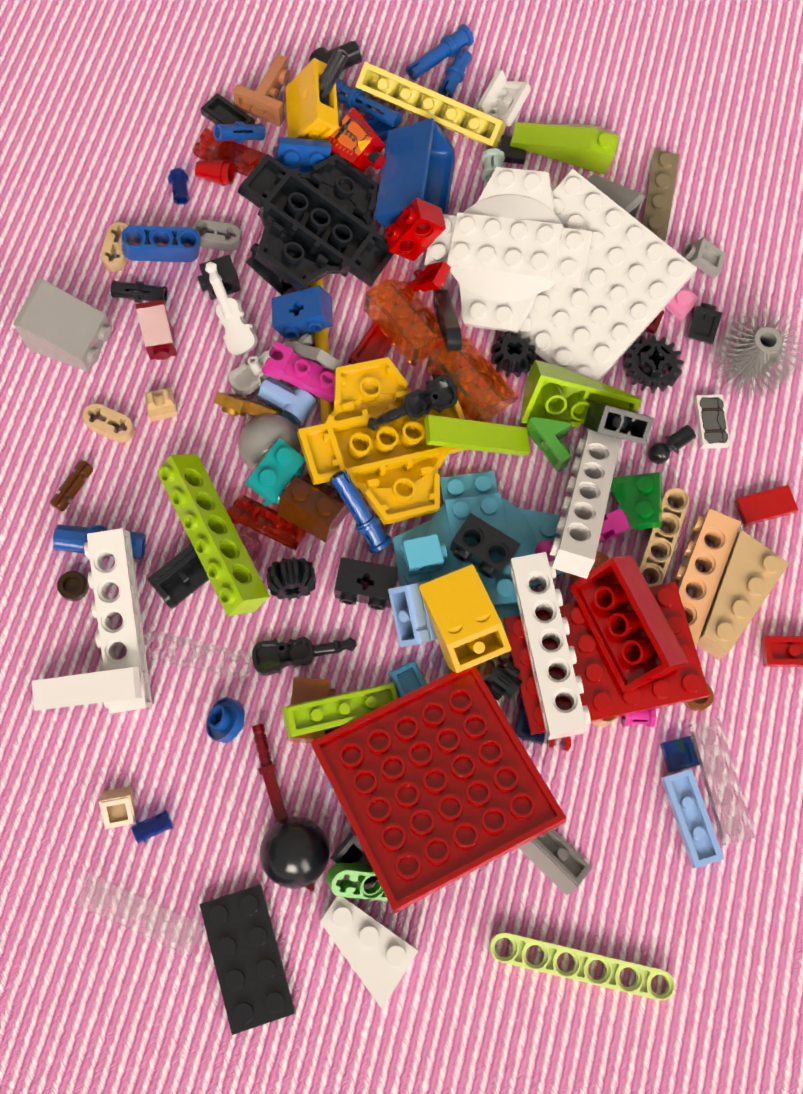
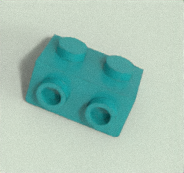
M278 438L244 483L264 499L261 504L265 507L272 503L278 504L287 484L290 481L292 482L296 476L302 474L303 469L300 467L305 462V458L284 440Z

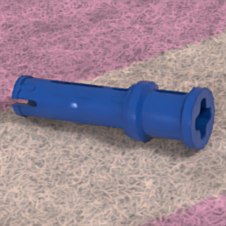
M461 24L458 26L457 31L442 37L440 44L406 66L408 76L412 77L411 79L415 81L447 57H455L459 49L471 46L474 43L471 30L465 24Z
M339 79L336 81L337 103L340 102L346 105L349 110L354 107L357 111L359 110L388 124L394 129L400 125L402 113L396 112L365 96L361 89H353L347 86L343 80ZM373 107L375 109H378L384 112V114H380L372 110L371 108Z
M344 469L335 473L330 478V481L354 517L356 530L358 533H362L367 541L369 552L376 553L383 550L391 543L392 539L389 535L385 534L380 526L379 517L372 514L347 471Z

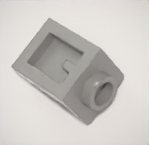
M701 238L694 243L688 244L682 252V257L714 278L720 275L726 253L705 238Z

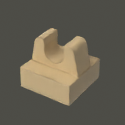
M171 387L144 393L151 422L178 416Z

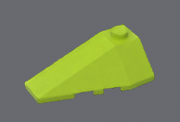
M535 360L525 383L520 421L528 424L529 419L532 417L569 422L572 424L571 427H581V424H584L591 400L636 412L642 400L640 397L561 366Z

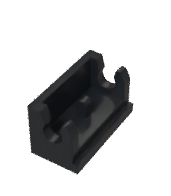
M191 544L147 578V580L172 610L209 581V578Z

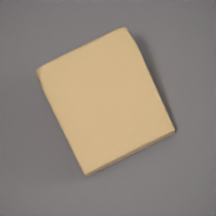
M132 786L107 790L101 793L99 805L105 829L136 824Z

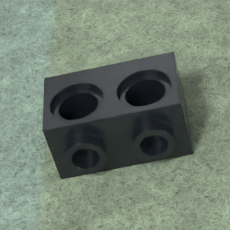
M470 513L453 538L450 550L453 551V555L461 562L467 563L469 561L477 566L478 571L485 577L490 579L494 577L499 580L521 544ZM473 537L478 541V544L476 546H469L463 539ZM497 552L502 556L503 560L495 562L490 559L488 554Z

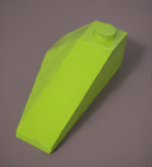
M516 122L510 146L605 175L615 156L619 135L616 131L593 124Z

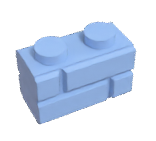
M427 581L388 589L400 647L423 644L437 639L417 586Z

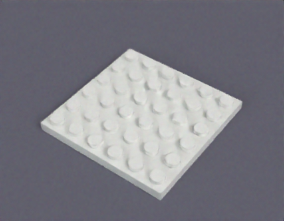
M572 168L552 192L554 213L560 219L564 228L592 232L582 286L579 288L554 284L548 291L544 290L537 294L533 301L534 305L519 331L522 339L530 337V345H535L536 348L535 354L546 363L561 366L600 381L694 275L697 268Z

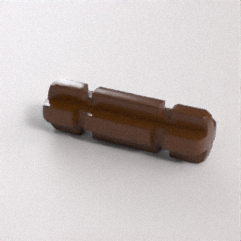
M80 460L74 467L75 472H71L58 489L60 493H55L50 500V504L55 509L62 512L65 511L70 504L68 500H73L86 482L84 478H88L93 472V467L84 460Z

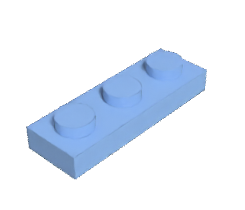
M692 769L660 778L692 868L723 860V853Z

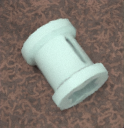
M497 148L487 149L482 154V161L484 162L482 179L486 183L490 180L496 167H502V162L505 159L504 152Z

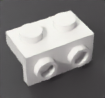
M497 70L485 93L479 100L478 110L502 120L506 126H511L531 91L529 82L507 81L503 70Z

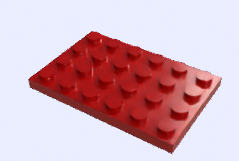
M676 581L649 588L689 662L671 673L627 693H623L578 603L559 607L561 617H566L568 620L570 634L566 635L568 646H573L577 663L573 664L575 676L580 675L584 693L580 694L582 706L587 705L591 722L710 696ZM539 610L535 613L537 618L542 621L551 619L550 613L546 610ZM520 615L503 618L506 636L512 649L510 653L513 665L521 671L517 678L522 681L519 689L530 735L545 733L546 729ZM546 638L542 641L543 646L548 650L558 648V644L554 639ZM558 667L548 670L549 675L553 679L561 680L565 677L563 670ZM561 696L555 699L558 708L562 710L572 708L571 701L568 698Z

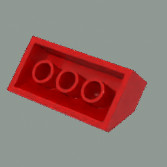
M632 555L612 557L591 571L587 579L582 577L569 586L623 693L659 679L689 662Z

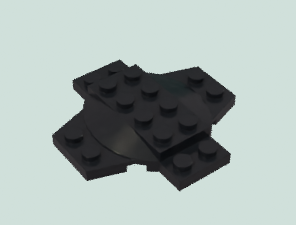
M267 153L238 189L240 195L260 208L257 215L261 217L264 228L255 259L300 291L330 273L341 274L346 277L350 272L371 287L394 255V253L389 252L387 239L377 233L375 223H371L370 220L379 184L338 154L314 165L311 171L300 173L299 168L289 169Z

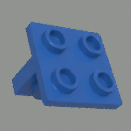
M279 137L277 147H273V157L289 169L299 168L300 173L311 171L314 165L328 159L331 153L330 141Z

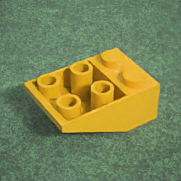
M473 564L417 585L449 669L459 673L512 650L502 622Z

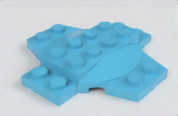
M494 471L440 478V493L443 505L438 512L434 514L431 520L393 537L392 543L396 567H398L399 586L427 580L430 581L472 564L469 561L467 563L461 562L453 555V551L450 550L453 538L470 513L521 544L514 558L535 554V547L542 540L553 542L555 537L560 538V534L555 533L560 517L556 514L516 508L508 500L502 498L501 493H498ZM437 534L439 543L444 542L448 558L444 560L443 569L409 577L402 551L403 541ZM473 537L463 539L469 546H476L478 544V541ZM497 552L488 554L490 559L495 562L503 560L502 556ZM510 564L499 580L494 577L492 579L485 577L478 571V567L474 565L504 628L503 618L520 615L510 572ZM555 569L556 577L566 573ZM533 582L529 585L530 589H532L535 586L538 587L542 584L539 582Z

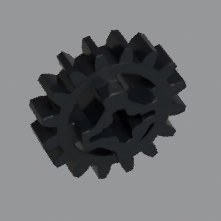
M652 335L650 340L647 341L642 336L639 343L634 341L624 356L626 359L623 367L628 368L625 376H633L634 379L631 384L640 383L641 391H644L647 386L650 387L651 393H655L657 387L664 392L668 385L672 387L682 373L681 367L684 361L678 359L681 351H673L675 343L665 344V337L660 341H656L655 335Z

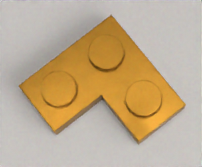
M217 392L214 403L222 406L221 411L234 416H245L246 413L255 416L260 414L282 415V412L275 408L233 393Z

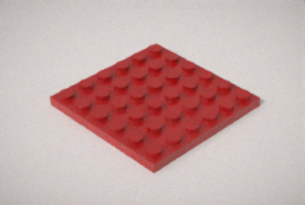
M475 666L459 673L453 671L310 742L394 914L561 825L567 819Z

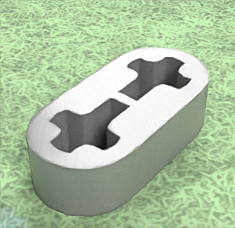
M199 220L192 226L199 234H203L205 230L208 231L204 236H200L201 247L234 251L242 244L241 232L236 225L211 220ZM229 235H234V237H231L230 240L225 239L228 238Z

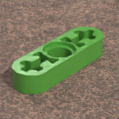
M337 863L326 874L327 885L338 897L388 901L378 880L372 888H363L364 882L369 877L375 876L371 865ZM346 875L349 880H346V879L342 880V879H343L344 876Z

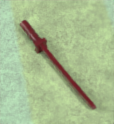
M264 724L252 726L258 757L261 762V768H258L259 774L263 775L277 822L287 818L288 815L275 775L277 771L276 765H272ZM313 883L306 886L310 891L315 889Z

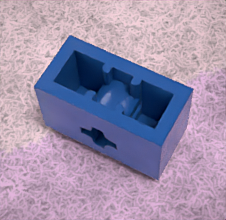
M320 285L272 298V327L285 339L296 338L301 334L309 332H320L325 328L333 326L332 297Z

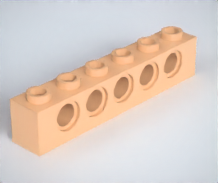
M710 508L703 516L698 515L692 527V531L696 532L693 541L689 540L683 551V555L686 556L684 565L680 564L673 578V580L677 581L676 585L695 648L741 525V521ZM704 538L710 539L714 543V548L708 546ZM695 563L702 564L705 568V573L700 572L696 568ZM686 587L695 591L696 598H692L687 594Z

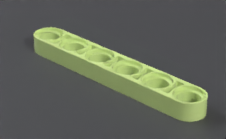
M506 932L495 934L489 942L491 956L502 963L656 1000L669 999L675 990L673 977L661 969ZM500 938H507L512 943V951L506 957H500L495 951V944ZM532 945L539 946L543 951L542 961L538 964H531L526 958V951ZM564 952L569 953L574 959L573 968L568 972L561 971L557 965L558 956ZM594 960L601 961L605 967L604 975L600 979H593L588 972L589 964ZM626 967L632 968L636 975L635 983L629 987L623 986L619 979L620 972ZM656 975H662L667 982L666 990L661 994L654 993L651 988V980Z

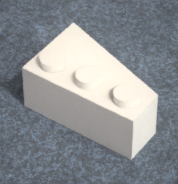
M337 896L320 923L382 1009L418 953V950L349 900Z

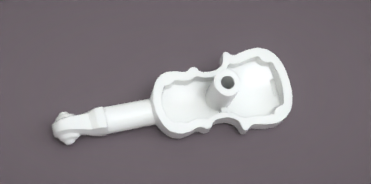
M210 261L206 263L205 271L210 275L209 281L219 302L216 307V314L220 319V323L225 328L223 339H225L226 347L233 355L246 354L257 345V336L252 329L253 324H247L244 321L243 316L245 313L242 311L240 301L228 298L222 278L217 272V265Z
M305 334L298 341L294 340L293 342L308 346L312 344L313 337L310 334ZM270 350L265 351L259 357H249V365L242 363L240 367L231 371L229 381L235 392L240 395L251 394L262 385L263 380L270 377L262 372L267 358H271L269 356Z

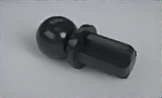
M685 425L671 436H664L667 442H657L650 446L648 450L649 459L655 464L665 463L669 459L671 451L674 450L678 454L679 449L696 438L694 430L689 425Z

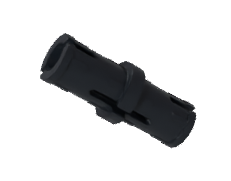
M113 280L111 283V296L113 298L133 299L136 303L164 300L166 304L168 289L165 286L145 285L142 281L128 283ZM130 290H132V291H140V292H149V294L138 293V292H130Z

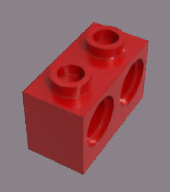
M416 197L385 231L389 252L415 261L446 229L442 208Z

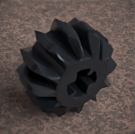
M508 331L505 334V338L498 336L495 344L492 345L490 361L491 364L496 365L497 373L504 370L506 378L511 373H514L518 379L522 372L527 374L530 371L531 365L536 360L534 355L536 348L535 345H530V337L522 339L520 331L516 336H512Z
M294 556L291 559L282 558V561L272 562V566L267 568L268 589L270 590V595L277 596V599L287 598L289 601L292 598L300 599L301 596H308L311 591L316 589L315 569L312 562L306 561L305 558L295 559Z

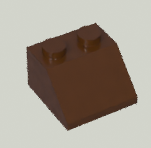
M309 473L296 476L281 494L278 508L279 516L325 543L349 512L337 489L326 483L313 485Z

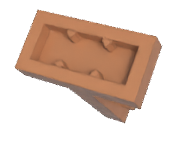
M277 55L256 91L237 84L233 90L235 106L245 113L281 126L285 119L283 102L277 99L281 87L287 84L290 77L287 57Z

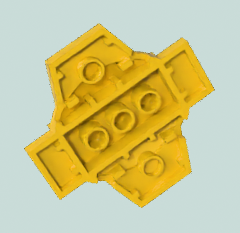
M389 357L336 367L333 412L328 416L325 424L301 428L297 432L312 484L317 485L330 482V478L335 473L345 469L357 490L361 492L384 525L438 512L440 509V474H438V470L447 454L468 450L426 445L425 417L427 415L465 419L458 400L453 407L444 409L441 413L436 409H431L429 414L423 415L419 419L413 420L405 415L388 424L379 425L375 431L368 428L367 423L370 417L377 418L382 413L400 406L403 396L411 393L408 389V382Z

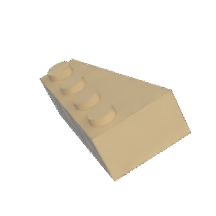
M742 529L735 538L697 643L700 648L717 660L730 652L790 564Z

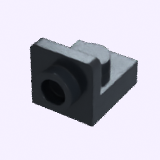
M706 303L693 307L691 310V321L685 338L710 345L713 344L722 312L715 311L716 306Z

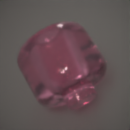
M240 532L239 536L252 562H254L262 550V542L258 535L253 532Z

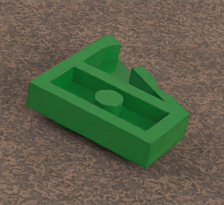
M661 473L613 477L610 489L633 530L662 527Z

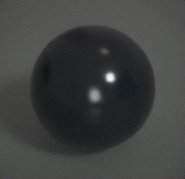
M292 816L277 821L267 830L260 845V862L264 872L270 880L284 888L298 889L314 883L323 874L329 861L330 848L324 831L315 822L304 817Z

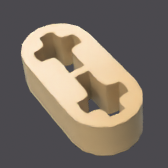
M116 222L109 226L100 257L103 264L111 272L121 271L125 268L128 261L123 255L120 234L124 228L128 227L123 222ZM116 251L118 258H114L113 261H110L109 258H113Z
M97 403L91 404L84 409L82 414L83 420L90 430L119 443L127 442L134 436V426L126 415ZM99 413H100L101 417L103 418V420H104L105 422H103V421H101V420H99V419H96V420L93 422V420L91 419V417H92V415H93V416H98ZM124 424L127 430H120L119 433H117L115 427L112 425L122 427Z

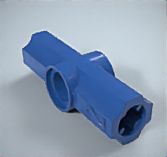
M57 524L53 534V549L55 551L85 554L84 543L88 542L87 534L107 531L108 529L101 525H94L89 528ZM130 532L133 559H142L145 554L146 535L145 533Z

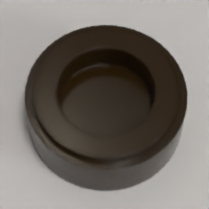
M68 571L59 578L57 589L66 600L78 601L87 594L89 583L82 573Z

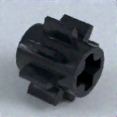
M510 663L505 668L498 664L485 681L491 686L489 690L497 701L502 696L510 700L522 684V681L517 678L521 671Z

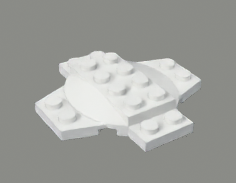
M496 167L476 204L469 207L463 213L458 212L457 216L443 214L446 229L428 247L424 263L427 267L429 264L445 261L451 267L450 271L460 287L463 323L465 326L518 333L534 305L533 301L537 294L544 290L548 291L554 284L581 288L592 232L564 228L560 219L554 213L549 172Z

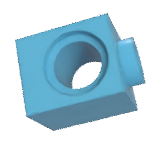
M437 534L403 541L402 551L409 577L443 569L444 560L448 558L444 542L439 543Z

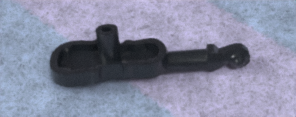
M445 375L428 380L424 390L417 389L414 392L405 394L400 406L382 413L377 418L370 417L367 426L375 431L379 425L388 424L405 415L415 420L429 414L431 409H436L441 413L444 409L451 408L457 403L458 394L455 385Z
M300 637L295 640L290 639L287 643H279L274 638L272 641L256 643L252 651V660L258 674L269 676L274 673L280 674L282 669L287 666H307L317 656L337 654L345 649L354 651L357 643L352 638L344 641L334 640L333 642L313 645L306 637Z

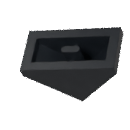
M352 833L347 836L330 857L336 864L370 865L357 837ZM376 876L369 877L364 882L363 888L370 889L377 880Z

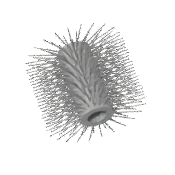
M767 303L765 312L766 326L764 327L765 319L763 324V308L762 317L761 311L758 314V322L757 317L755 319V316H753L754 312L753 314L752 312L750 313L751 320L752 317L754 319V326L753 322L751 324V321H749L750 318L743 317L744 321L746 320L747 324H750V329L749 326L748 328L745 326L746 322L744 324L741 320L738 321L736 319L738 326L739 324L743 326L747 333H745V330L743 332V330L741 331V329L730 324L728 331L726 329L724 331L725 335L720 338L721 344L718 346L723 344V347H718L715 350L718 351L720 348V352L715 353L724 352L725 354H717V357H713L723 358L714 360L728 361L725 363H721L722 361L713 362L720 363L718 366H723L721 364L730 366L724 368V370L718 368V370L722 371L728 370L726 373L731 371L730 375L732 377H729L724 385L729 382V379L731 380L733 377L736 379L739 376L731 391L738 382L741 383L739 388L741 390L742 384L745 385L746 382L747 402L749 378L751 398L752 390L753 394L755 391L756 395V386L757 389L758 387L759 390L761 389L760 393L763 391V386L764 389L765 387L766 389L769 388V392L772 390L770 385H767V381L768 384L771 382L770 384H775L778 387L780 384L775 382L774 379L779 382L786 380V374L789 377L790 374L788 373L793 370L788 369V367L792 365L796 369L795 362L792 363L794 360L789 361L792 358L785 357L799 359V357L796 358L797 355L793 356L794 353H787L786 351L788 350L781 348L801 352V350H797L798 348L782 344H803L789 340L783 341L796 336H787L789 333L784 335L785 333L782 331L786 325L781 328V331L776 330L781 320H778L776 325L773 324L772 326L770 322L768 325ZM759 316H760V320H761V323H762V328H761V324H760V327H759ZM740 332L743 338H740L739 334L737 335V333ZM732 337L738 339L740 343H735L732 340ZM720 355H729V356H732V357L726 358L727 356H720ZM775 363L782 365L785 371L779 369L780 367H776ZM771 368L776 369L777 374H774Z

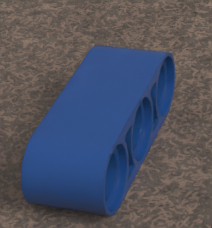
M132 225L124 228L122 231L121 247L123 255L133 261L193 262L199 256L201 238L196 230L188 227ZM130 242H137L139 244L132 245ZM157 243H164L166 245L160 246ZM183 244H191L192 246L188 247Z

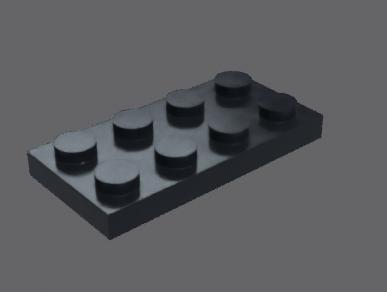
M262 884L199 904L232 1035L295 1014L294 1003Z

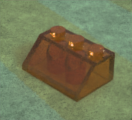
M386 279L366 292L364 311L374 322L379 324L378 327L387 337L392 339V343L413 367L445 346L436 316L405 281Z
M468 338L462 339L461 351L447 352L443 344L429 354L426 370L434 378L445 375L452 380L457 390L462 412L469 420L487 422L518 400L517 394Z

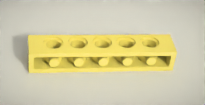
M364 62L355 86L366 94L426 120L433 118L438 125L491 148L498 147L506 128V124L502 120L367 62Z

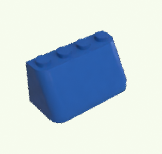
M433 118L388 130L384 154L386 160L381 167L382 172L377 204L374 209L376 220L382 226L389 227L416 197L442 208L443 214L447 215L455 163V153L451 142Z

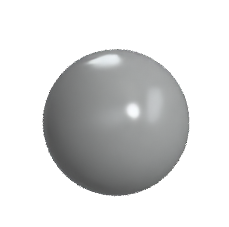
M260 414L254 416L243 426L239 435L238 448L242 460L253 470L278 438L284 440L300 454L301 445L297 436V428L289 419L279 414Z

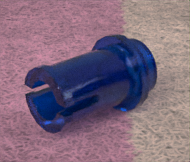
M181 168L172 169L168 175V182L172 186L173 201L179 205L190 201L187 188L188 175Z
M167 810L143 821L138 819L136 824L131 826L137 843L142 841L148 843L149 838L174 828Z

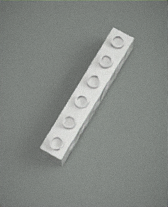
M590 429L585 439L580 438L575 453L580 455V458L575 457L571 473L575 474V477L570 476L566 488V493H570V497L565 496L561 508V513H564L565 517L560 516L555 531L556 534H560V538L555 537L550 551V555L555 556L553 569L587 579L597 553L621 438L597 433Z
M120 528L88 533V542L84 543V551L87 560H90L91 571L88 572V582L90 588L94 589L95 601H92L91 606L93 616L98 620L99 628L95 632L97 647L101 648L103 660L99 661V671L139 667L142 698L104 702V706L109 708V714L151 708L153 705L130 532ZM113 555L115 564L111 569L106 570L104 568V560L106 557ZM116 584L119 588V594L115 599L110 600L107 591L111 585ZM119 613L123 618V623L120 628L115 630L111 625V619L115 614ZM120 643H123L127 649L126 655L122 659H118L115 655V648Z
M542 552L511 558L510 572L548 740L585 733L587 724H591L587 705L582 706L580 694L584 693L580 675L575 676L573 664L577 663L574 647L568 646L566 635L570 634L567 618L561 617L559 609L560 606H563L560 589H555L553 578H556V570L552 568L553 560L548 561L547 553ZM533 582H539L545 589L541 592H535L530 589L529 585ZM539 610H546L550 613L551 619L542 621L537 618L535 613ZM546 638L554 639L558 644V648L548 650L543 646L542 641ZM558 667L563 670L565 677L561 680L553 679L549 675L548 670ZM561 696L568 698L571 701L572 708L569 710L558 708L555 699Z

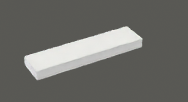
M139 667L32 681L34 711L142 698Z

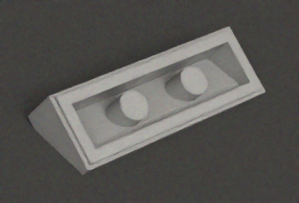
M554 829L518 847L566 895L575 890L592 869Z

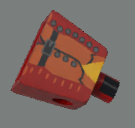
M352 107L340 122L339 128L326 140L331 143L330 156L338 154L362 172H365L370 165L378 170L384 165L386 160L385 156L380 153L384 149L385 144L359 112Z

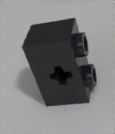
M591 400L583 427L597 433L646 445L654 418L636 411Z
M341 557L334 588L335 598H338L341 603L356 605V602L368 604L369 608L375 610H384L385 607L391 608L388 589L394 588L396 585L398 567ZM364 581L370 582L367 590L362 589Z

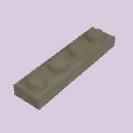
M655 149L652 156L641 224L665 242L680 154Z

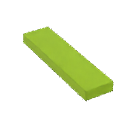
M427 415L424 419L426 445L527 456L530 453L526 427Z
M391 682L282 707L287 736L292 738L346 725L398 699L395 684Z

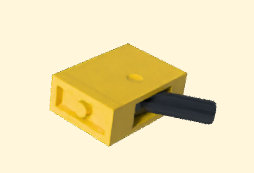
M336 48L328 64L313 58L285 87L288 138L325 141L339 128L336 80L349 58V55L344 50Z

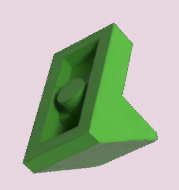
M532 417L529 419L526 427L528 435L556 471L560 472L567 467L572 456L568 446L559 440L568 434L572 424Z

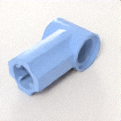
M271 377L264 380L257 395L259 400L281 411L284 417L296 425L304 423L317 403L316 399L307 391L299 388L293 390Z

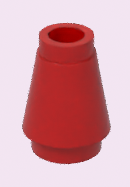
M227 159L197 161L195 164L196 177L226 186L234 181L235 166L233 163L228 162Z

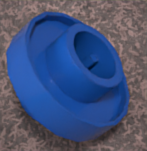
M229 697L218 700L213 705L207 718L206 729L209 737L222 743L232 741L244 727L245 711L243 705L238 700Z

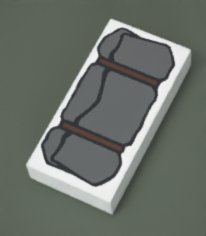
M696 395L694 405L700 449L728 448L730 439L723 395Z

